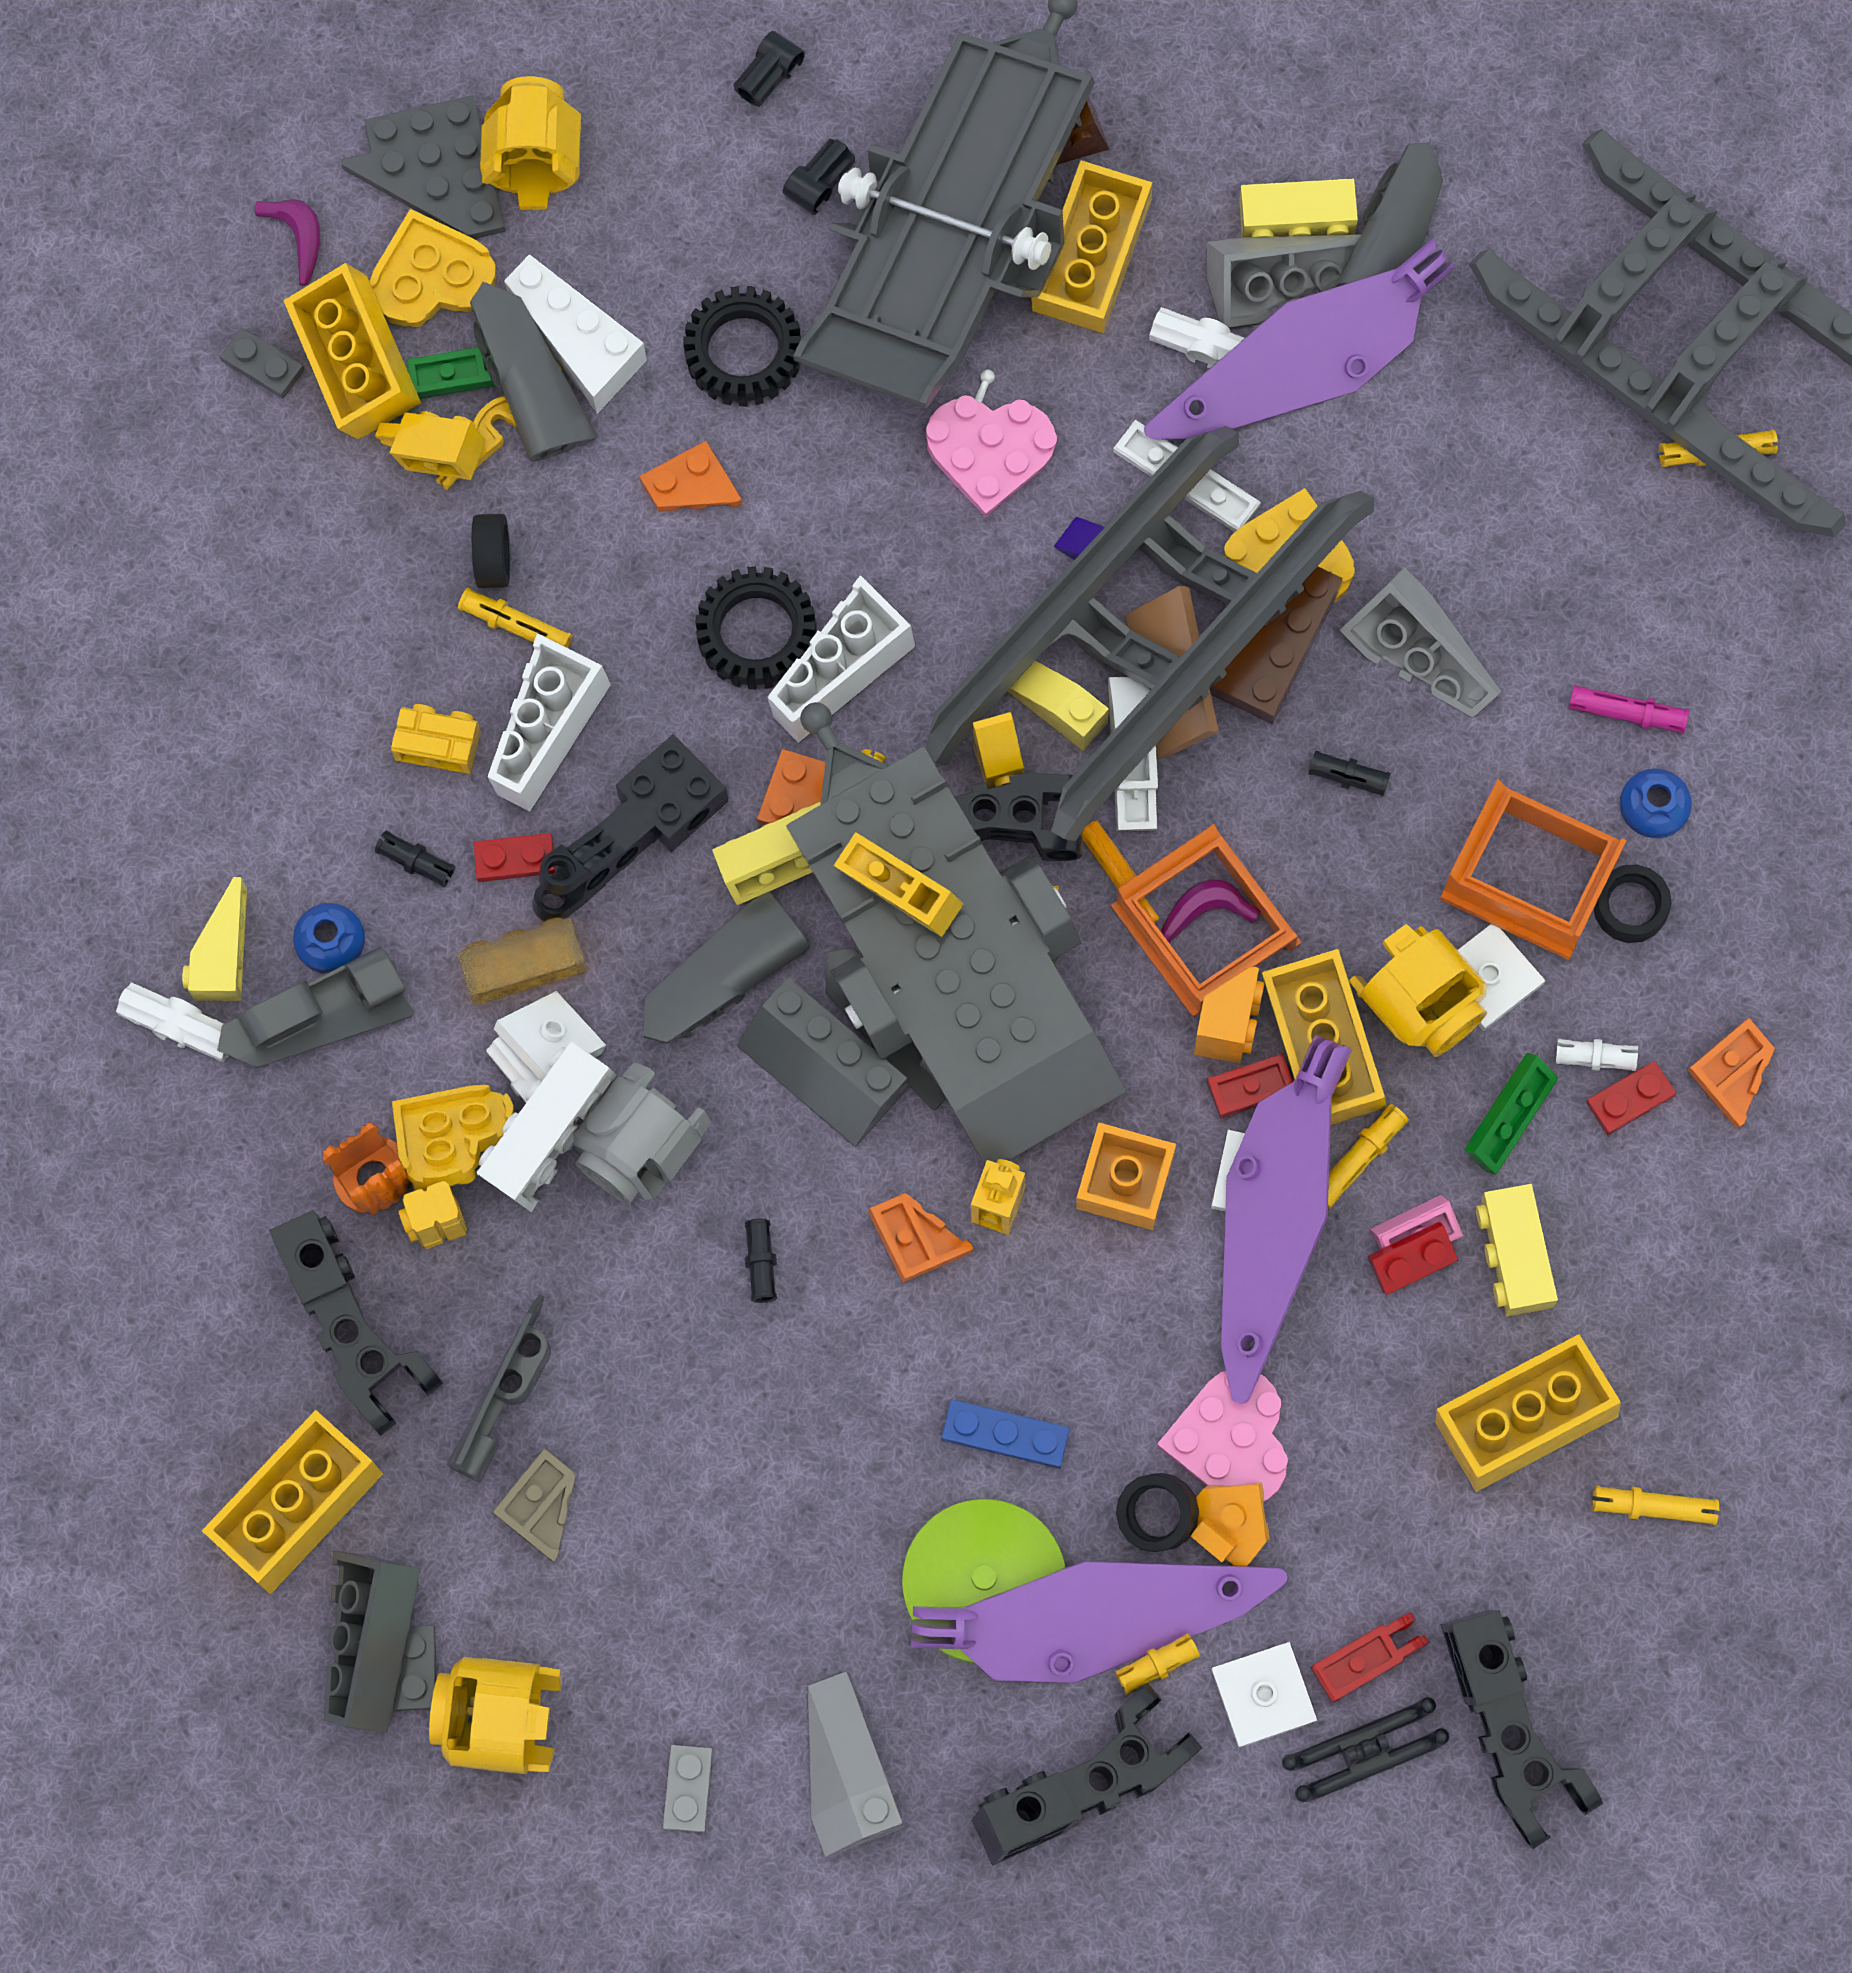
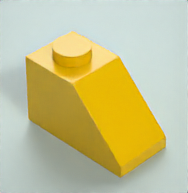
M1011 712L973 722V748L987 788L1010 784L1009 776L1024 773L1023 761Z

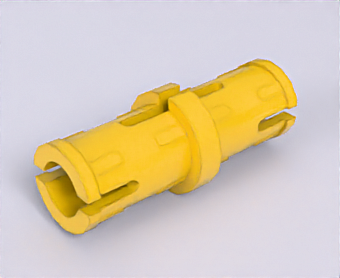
M1186 1633L1184 1636L1157 1650L1154 1647L1147 1650L1146 1656L1116 1670L1115 1674L1121 1686L1124 1687L1126 1695L1139 1689V1687L1158 1678L1162 1681L1169 1677V1672L1199 1658L1200 1654L1194 1641Z

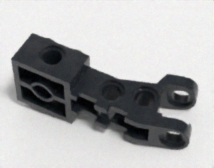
M674 734L615 785L618 798L623 803L599 825L571 845L566 847L561 844L542 860L539 870L540 886L535 890L532 902L533 911L538 918L549 923H556L566 919L605 887L606 883L616 874L631 864L651 843L653 844L656 840H659L672 852L729 802L726 787ZM553 866H558L557 871L550 876L548 870ZM547 894L558 895L562 898L564 904L556 909L548 908L542 902V898Z
M1021 773L1009 776L1010 784L988 789L986 782L971 785V793L954 796L981 841L991 839L1033 843L1042 861H1073L1082 856L1081 834L1076 841L1061 838L1051 832V830L1041 829L1042 805H1048V801H1060L1063 786L1073 775ZM981 809H988L995 816L991 820L981 821L975 817V813ZM1026 810L1031 812L1034 818L1029 822L1023 823L1016 820L1014 815L1019 811Z
M312 1210L270 1229L269 1232L306 1313H309V1316L316 1314L324 1332L318 1334L317 1338L326 1353L331 1350L334 1353L340 1369L333 1372L340 1389L381 1436L395 1425L396 1421L372 1394L371 1391L401 1366L411 1375L427 1396L431 1395L444 1383L417 1351L395 1355L367 1325L349 1283L350 1280L355 1278L347 1257L343 1253L337 1255L332 1245L339 1242L332 1223L328 1220L327 1216L320 1218ZM314 1250H322L324 1258L321 1264L313 1268L307 1267L306 1258L308 1254ZM347 1321L356 1323L359 1330L356 1339L350 1343L340 1342L337 1338L338 1327ZM372 1352L380 1353L384 1358L383 1369L376 1374L366 1373L362 1364L366 1355Z
M1486 1610L1440 1624L1464 1702L1468 1705L1470 1713H1479L1485 1735L1479 1736L1478 1740L1482 1753L1492 1754L1498 1775L1490 1777L1495 1795L1530 1848L1535 1849L1551 1837L1542 1829L1531 1811L1533 1807L1530 1803L1531 1800L1561 1782L1578 1809L1585 1816L1603 1805V1801L1584 1769L1560 1768L1535 1734L1522 1692H1525L1522 1682L1527 1681V1673L1521 1657L1514 1658L1510 1641L1515 1640V1635L1508 1616L1502 1617L1500 1610ZM1487 1645L1492 1651L1493 1658L1489 1666L1484 1667L1480 1662L1479 1654L1481 1649ZM1510 1725L1518 1728L1521 1736L1520 1743L1513 1749H1507L1501 1740L1503 1730ZM1537 1761L1543 1768V1777L1539 1783L1530 1785L1525 1780L1524 1770L1530 1762Z
M1147 1684L1114 1714L1118 1735L1093 1759L1060 1774L1057 1772L1048 1777L1045 1771L1038 1772L1021 1781L1022 1785L1010 1794L1007 1788L991 1793L984 1798L985 1801L978 1805L980 1810L973 1817L972 1822L992 1866L1068 1832L1071 1828L1079 1825L1078 1822L1084 1819L1082 1814L1097 1808L1099 1814L1102 1815L1115 1809V1805L1122 1802L1120 1797L1134 1791L1137 1799L1153 1792L1203 1747L1188 1732L1166 1753L1164 1752L1161 1756L1134 1725L1162 1701L1153 1688ZM1129 1746L1136 1750L1139 1757L1138 1764L1130 1765L1124 1762L1120 1756V1748ZM1097 1772L1104 1775L1108 1783L1107 1790L1097 1791L1092 1788L1089 1783V1774ZM1017 1809L1025 1811L1030 1817V1822L1021 1819Z

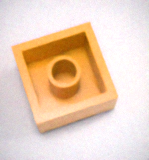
M1098 1122L1077 1194L1076 1209L1153 1231L1174 1160L1176 1144Z

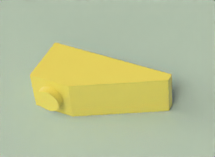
M1036 660L1008 690L1010 694L1082 751L1108 724L1109 708L1077 683Z
M233 877L192 948L189 965H184L183 987L188 989L194 1001H241L247 887L242 877Z

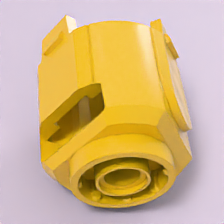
M518 77L504 83L500 89V98L485 113L484 124L482 125L480 161L482 183L491 184L506 192L518 193L519 210H548L550 193H557L571 187L578 180L580 174L581 113L564 101L565 93L559 84L542 77Z
M1405 924L1382 943L1393 959L1368 983L1361 976L1355 975L1349 980L1356 989L1359 998H1362L1397 1039L1409 1046L1426 1047L1434 1057H1438L1453 1048L1471 1033L1487 1015V1011L1480 1004L1486 997L1487 983L1439 929L1427 932L1420 926L1414 931Z
M461 1658L453 1665L451 1674L439 1673L437 1676L430 1711V1744L442 1746L443 1757L450 1766L527 1774L528 1771L549 1772L554 1756V1748L535 1745V1740H546L550 1707L540 1705L541 1690L561 1691V1670L541 1667L540 1664L487 1658ZM468 1715H472V1723H467Z

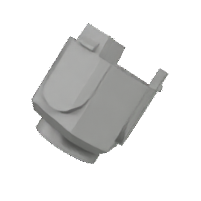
M636 1062L628 1068L622 1077L618 1076L573 1134L575 1148L581 1154L575 1162L577 1168L597 1186L625 1204H631L635 1197L643 1200L656 1198L666 1183L673 1179L701 1142V1137L712 1123L706 1112L699 1107L686 1120L674 1110L676 1105L653 1087L647 1090L646 1086L655 1073L650 1068Z

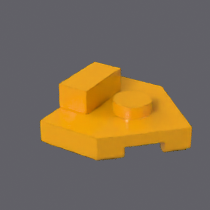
M1262 1482L1206 1486L1196 1497L1199 1515L1197 1527L1191 1537L1220 1562L1227 1559L1234 1566H1249L1270 1539L1268 1522H1266Z

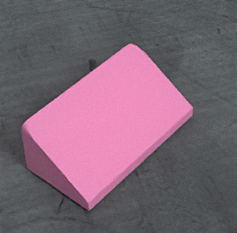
M1442 1195L1370 1229L1380 1249L1437 1222L1445 1226L1451 1242L1463 1236L1449 1200Z

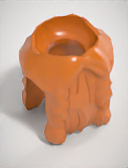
M368 1122L366 1125L361 1126L359 1134L349 1136L347 1141H341L338 1147L329 1145L322 1152V1160L324 1164L330 1165V1169L333 1171L334 1188L340 1200L351 1210L359 1214L368 1213L374 1216L380 1210H388L392 1204L398 1203L401 1195L407 1194L411 1181L407 1179L408 1176L399 1159L397 1143L389 1138L382 1137L378 1133L379 1128L375 1123ZM379 1162L386 1166L384 1172L376 1173L364 1185H359L357 1179L359 1170L365 1164Z

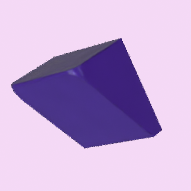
M1075 517L1054 547L1075 560L1104 527Z

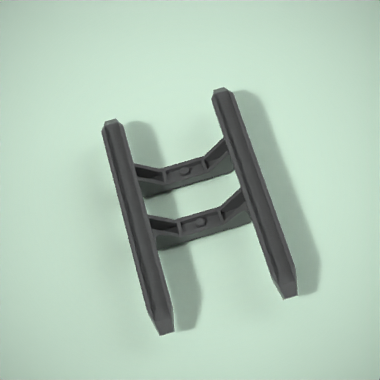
M1603 129L1593 132L1582 145L1602 183L1649 216L1651 220L1584 291L1582 299L1573 312L1567 310L1516 272L1490 249L1479 252L1469 263V266L1479 281L1489 303L1790 528L1835 538L1846 526L1844 513L1817 496L1723 426L1707 409L1706 398L1714 381L1725 366L1769 317L1777 312L1852 366V315L1806 282L1808 277L1803 273L1797 275L1785 266L1787 262L1784 259H1775L1716 216L1717 210L1713 207L1705 208L1695 200L1696 195L1691 191L1685 193L1626 150ZM1688 245L1743 287L1676 359L1672 370L1663 381L1605 337L1643 287L1679 248Z
M1227 426L1187 437L934 712L930 733L925 746L929 756L934 763L946 766L966 735L973 729V722L980 721L1048 646L1061 637L1069 635L1082 647L1086 654L1151 689L1063 786L1051 832L1063 839L1076 841L1097 809L1183 714L1203 701L1209 695L1208 690L1227 675L1225 668L1259 630L1280 616L1286 610L1285 605L1304 590L1302 583L1356 524L1374 512V497L1362 491H1357L1320 503L1260 571L1256 573L1208 549L1169 515L1221 458L1239 447V432ZM1138 548L1158 566L1160 571L1227 605L1181 657L1130 630L1094 598L1098 591Z

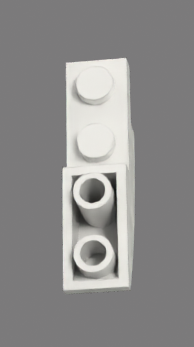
M1130 677L1108 678L1110 735L1150 692V688ZM1156 745L1115 790L1116 831H1155L1157 829L1156 789L1158 788Z

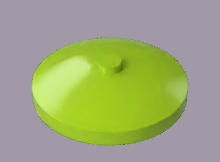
M993 1499L961 1502L942 1510L932 1517L912 1541L905 1558L902 1576L906 1608L912 1621L920 1619L913 1616V1606L963 1608L1065 1568V1563L1061 1550L1047 1527L1023 1508ZM936 1648L954 1659L976 1664L961 1649Z

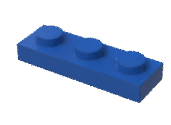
M951 1399L942 1441L1060 1469L1070 1427Z

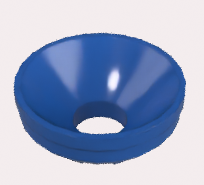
M1647 769L1634 775L1624 786L1620 796V810L1625 822L1638 834L1649 838H1664L1678 832L1687 822L1691 813V796L1686 784L1674 773L1664 769ZM1655 787L1663 788L1668 792L1670 802L1663 807L1653 806L1648 801L1647 792Z
M333 903L320 904L310 908L298 920L294 929V948L298 958L304 965L320 973H329L359 958L365 943L364 928L355 913L345 906ZM330 922L336 925L338 929L336 937L327 943L318 941L315 938L316 928L322 923Z

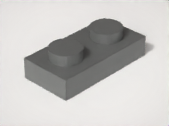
M242 327L220 355L222 362L282 399L305 370L301 363Z
M410 1626L402 1658V1671L398 1678L394 1698V1710H430L436 1683L435 1626Z

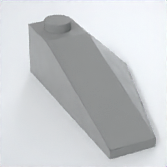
M1362 234L1242 237L1207 242V280L1219 321L1228 328L1258 324L1270 317L1268 310L1284 302L1299 299V295L1316 287L1321 291L1336 287Z
M1405 567L1340 629L1344 636L1367 659L1376 664H1379L1382 658L1402 668L1398 675L1399 677L1408 682L1411 681L1413 676L1418 677L1431 685L1433 696L1472 718L1501 692L1433 596Z
M847 1671L808 1685L811 1819L824 1855L828 1857L903 1829V1823Z

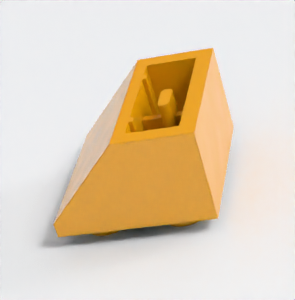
M1249 967L1204 996L1194 1055L1241 1064L1242 1054H1251L1257 1020L1250 1019V1015L1258 1017L1265 983L1257 981L1259 968Z

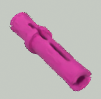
M1578 685L1573 687L1569 704L1570 710L1584 711L1604 717L1641 724L1643 729H1649L1650 726L1680 734L1685 732L1689 709L1655 703L1653 698H1647V701Z

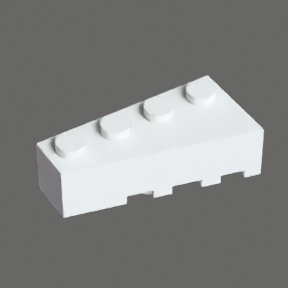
M530 254L505 279L506 290L522 298L555 360L558 361L570 377V380L581 391L597 414L647 361L644 343Z
M861 575L853 584V590L844 602L840 601L833 610V617L821 632L817 631L811 639L810 647L800 659L797 658L768 696L774 719L798 743L810 734L803 728L800 721L801 712L805 706L813 702H819L826 705L833 715L915 647L911 625Z
M538 633L533 644L534 651L530 663L526 664L522 675L523 683L518 698L514 699L510 710L511 718L507 730L503 731L488 774V779L498 796L529 812L611 686L602 665Z
M571 1041L566 1048L561 1047L554 1054L549 1064L551 1067L550 1071L542 1081L537 1080L531 1086L526 1095V1100L528 1101L519 1114L515 1112L508 1118L502 1129L504 1133L496 1146L491 1145L487 1148L479 1160V1166L481 1167L477 1174L530 1212L533 1211L539 1201L533 1197L537 1188L544 1183L550 1184L558 1171L555 1169L557 1163L555 1159L559 1153L563 1154L573 1147V1134L579 1128L577 1126L580 1119L585 1120L617 1076L609 1067Z

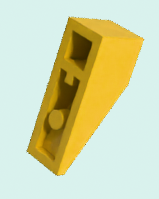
M855 832L833 865L940 937L944 935L964 905L951 891Z

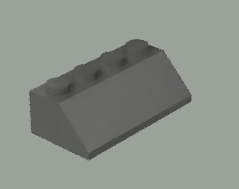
M789 977L763 1003L737 1045L738 1048L855 1147L908 1090V1079L885 1058L881 1060L878 1053Z

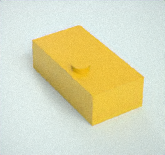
M1080 160L1063 207L1064 246L1040 296L1031 297L1033 312L1104 334L1152 201V182Z
M344 263L283 300L338 430L359 439L377 430L380 422L389 423L404 414V412L421 404L366 274Z
M1336 949L1262 972L1295 1080L1314 1035L1323 1037L1325 1040H1331L1339 1045H1344L1352 1050L1332 1095L1331 1125L1387 1108L1385 1095L1339 950Z
M1580 1334L1437 1408L1435 1423L1475 1492H1478L1618 1418L1621 1401Z
M315 1410L206 1525L202 1532L271 1595L377 1482L383 1473L367 1455Z

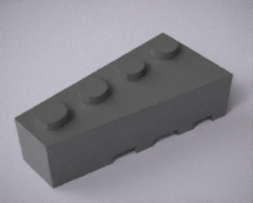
M333 1550L332 1565L339 1566L338 1585H331L330 1602L337 1603L336 1625L335 1627H329L328 1644L331 1645V1649L334 1652V1663L329 1664L326 1670L324 1721L347 1728L388 1732L390 1718L394 1711L393 1703L398 1678L402 1671V1658L406 1638L410 1631V1618L415 1595L418 1591V1579L421 1568L377 1557Z

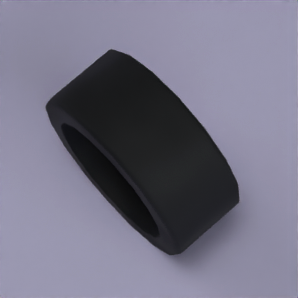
M505 514L474 515L471 544L476 586L478 588L507 587L510 580V541L507 518Z
M1638 864L1622 865L1612 870L1594 907L1595 919L1601 929L1615 940L1625 943L1643 942L1655 936L1664 926L1672 904L1670 889L1664 879L1651 868ZM1634 882L1650 890L1655 899V911L1649 921L1641 925L1632 926L1620 922L1613 916L1609 907V898L1617 886L1623 883Z
M1165 1473L1140 1476L1126 1485L1118 1498L1116 1510L1119 1529L1127 1541L1140 1550L1150 1552L1174 1549L1186 1542L1197 1527L1199 1515L1196 1496L1188 1484L1175 1475ZM1153 1488L1165 1489L1173 1494L1179 1503L1181 1512L1180 1520L1175 1530L1162 1537L1151 1536L1144 1532L1138 1525L1135 1516L1136 1502L1139 1497L1147 1490Z

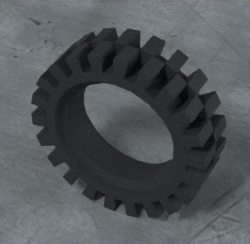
M739 286L730 287L731 295L727 296L724 295L723 290L715 292L716 300L711 302L708 297L701 302L702 310L700 311L695 308L691 313L692 322L687 321L685 327L686 337L683 336L686 364L688 365L691 378H695L696 385L701 391L707 390L710 398L716 400L717 396L721 397L723 404L730 406L732 400L738 401L739 407H747V401L755 400V404L759 405L764 403L763 398L768 395L771 400L779 396L778 390L781 387L786 390L790 386V378H795L799 371V362L794 361L793 355L801 341L799 323L795 321L793 311L790 307L785 309V303L781 298L777 297L775 301L772 300L771 292L764 289L761 295H757L756 288L752 286H747L746 293H740ZM739 318L755 319L766 324L774 332L778 339V351L768 367L750 376H736L720 370L712 362L708 354L709 342L715 331L728 321Z
M756 566L747 567V574L741 575L739 569L731 571V579L726 580L722 576L717 580L718 587L716 589H713L711 586L705 592L706 600H701L699 603V615H696L695 624L701 655L705 657L706 664L711 671L715 669L719 678L724 681L726 678L730 679L734 686L740 687L742 683L747 684L748 689L757 690V685L765 684V689L773 687V682L782 679L797 658L800 659L810 647V641L817 633L815 612L813 606H811L810 597L807 592H802L801 585L796 580L792 583L789 582L788 574L780 571L778 576L773 575V568L764 567L763 573H757ZM751 598L772 600L782 606L788 613L792 621V632L787 644L779 652L764 659H747L733 653L724 644L720 634L722 621L726 613L741 601Z

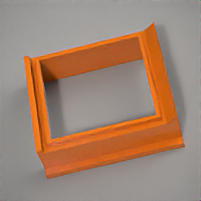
M1497 779L1449 874L1440 900L1569 960L1627 840L1623 838L1619 840L1507 788ZM1503 812L1601 856L1569 922L1471 877Z
M1215 824L1119 887L1117 890V901L1110 905L1192 1017L1201 1012L1204 996L1249 967L1258 966L1284 947L1290 952L1302 944L1296 933L1218 832ZM1211 852H1214L1252 904L1261 911V916L1273 930L1274 934L1199 984L1138 901Z

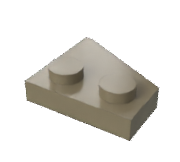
M544 1448L494 1509L492 1514L554 1562L559 1553L576 1473Z

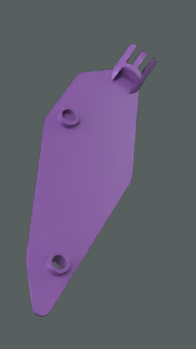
M1432 238L1396 269L1286 302L1147 422L1144 427L1145 435L1150 439H1186L1187 437L1224 426L1234 429L1357 391L1413 342L1421 297L1449 274L1455 266L1452 262L1442 265L1447 259V255L1443 250H1439L1427 257L1438 247V244ZM1194 400L1199 403V410L1196 414H1192L1189 410V406Z
M1314 1035L1296 1080L1258 1103L1227 1174L1221 1350L1231 1397L1238 1404H1245L1251 1398L1328 1218L1331 1100L1352 1050L1331 1040H1325V1038ZM1255 1340L1254 1348L1249 1350L1250 1343Z
M1082 1561L963 1608L913 1606V1616L920 1619L912 1621L911 1631L918 1635L911 1637L910 1647L961 1649L996 1681L1076 1683L1147 1654V1650L1153 1647L1157 1650L1184 1636L1186 1633L1192 1637L1243 1616L1283 1587L1287 1582V1574L1279 1567ZM1234 1581L1233 1588L1230 1591H1222L1224 1583Z

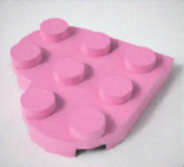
M961 396L940 406L930 417L926 427L927 451L933 461L985 517L1046 467L1052 459L1057 442L1054 426L1048 416L1025 400H1016L1011 404H1005L992 411L971 396Z
M1226 1371L1220 1372L1205 1385L1158 1442L1157 1447L1205 1486H1227L1262 1482L1264 1503L1279 1491L1286 1477L1288 1457L1281 1443L1272 1434L1279 1422L1281 1399L1277 1395L1275 1387L1265 1376L1260 1374L1249 1401L1245 1404H1238L1231 1397Z

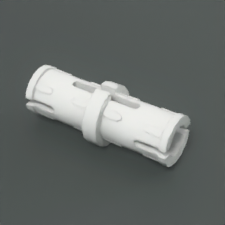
M1558 1039L1556 1064L1589 1066L1591 1070L1600 1071V1068L1636 1071L1638 1046L1612 1045L1602 1043L1601 1039H1594V1042Z

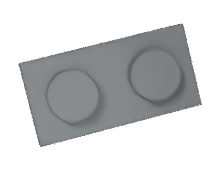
M671 1745L663 1822L664 1830L705 1833L713 1755L712 1748Z

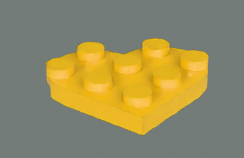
M410 209L374 268L369 282L386 321L403 327H420L426 321L432 319L441 308L455 312L473 311L470 305L471 299L482 282L495 286L497 270L488 249L477 240Z
M1305 488L1241 526L1226 542L1224 557L1258 573L1318 507L1307 490ZM1342 540L1318 565V567L1342 577L1341 589L1334 603L1347 593L1355 572L1352 556Z
M471 1085L392 1101L398 1155L408 1176L407 1179L412 1182L413 1188L415 1190L422 1189L425 1192L427 1191V1186L441 1181L449 1183L450 1186L472 1182L476 1178V1168L479 1165L481 1152L491 1145H497L504 1135L502 1132L504 1124L515 1113L509 1095L505 1093L503 1096L501 1093L492 1092L489 1085Z

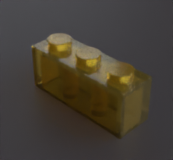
M553 918L543 922L541 928L527 932L524 929L513 930L506 933L501 940L491 943L484 940L476 941L467 945L464 951L457 952L474 1006L587 972L572 919Z

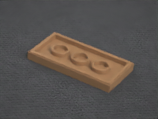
M1178 586L1125 615L1127 626L1130 630L1180 657L1199 638L1189 587ZM1210 689L1208 690L1209 695L1190 710L1188 709L1156 744V759L1168 758L1219 732Z

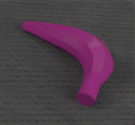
M296 199L280 202L257 201L255 204L256 216L281 219L293 230L297 244L299 285H308L320 246V226L317 215L304 201Z
M1207 880L1194 885L1180 897L1160 932L1170 943L1197 917L1209 910L1227 909L1239 914L1250 923L1255 921L1261 911L1245 900L1232 884L1223 880Z

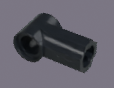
M776 31L769 32L761 41L756 51V58L733 84L734 91L751 105L760 107L782 79H790L791 75L789 73L793 68L803 63L805 51Z
M830 138L805 167L799 166L791 173L784 184L783 194L812 215H816L819 212L816 210L823 200L827 202L830 199L833 187L855 163V155L851 153L844 143L838 139L833 140Z

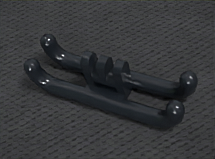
M1425 1697L1404 1709L1302 1751L1285 1755L1282 1759V1766L1287 1771L1302 1769L1341 1752L1348 1768L1310 1784L1297 1787L1295 1790L1296 1799L1304 1803L1318 1799L1445 1745L1450 1738L1449 1732L1444 1728H1439L1424 1737L1387 1752L1389 1744L1385 1734L1414 1723L1433 1713L1436 1709L1434 1699Z

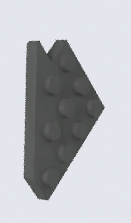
M473 95L364 120L372 153L341 159L343 170L421 214L473 239L506 232L496 189L491 184L482 183L480 171L482 130Z

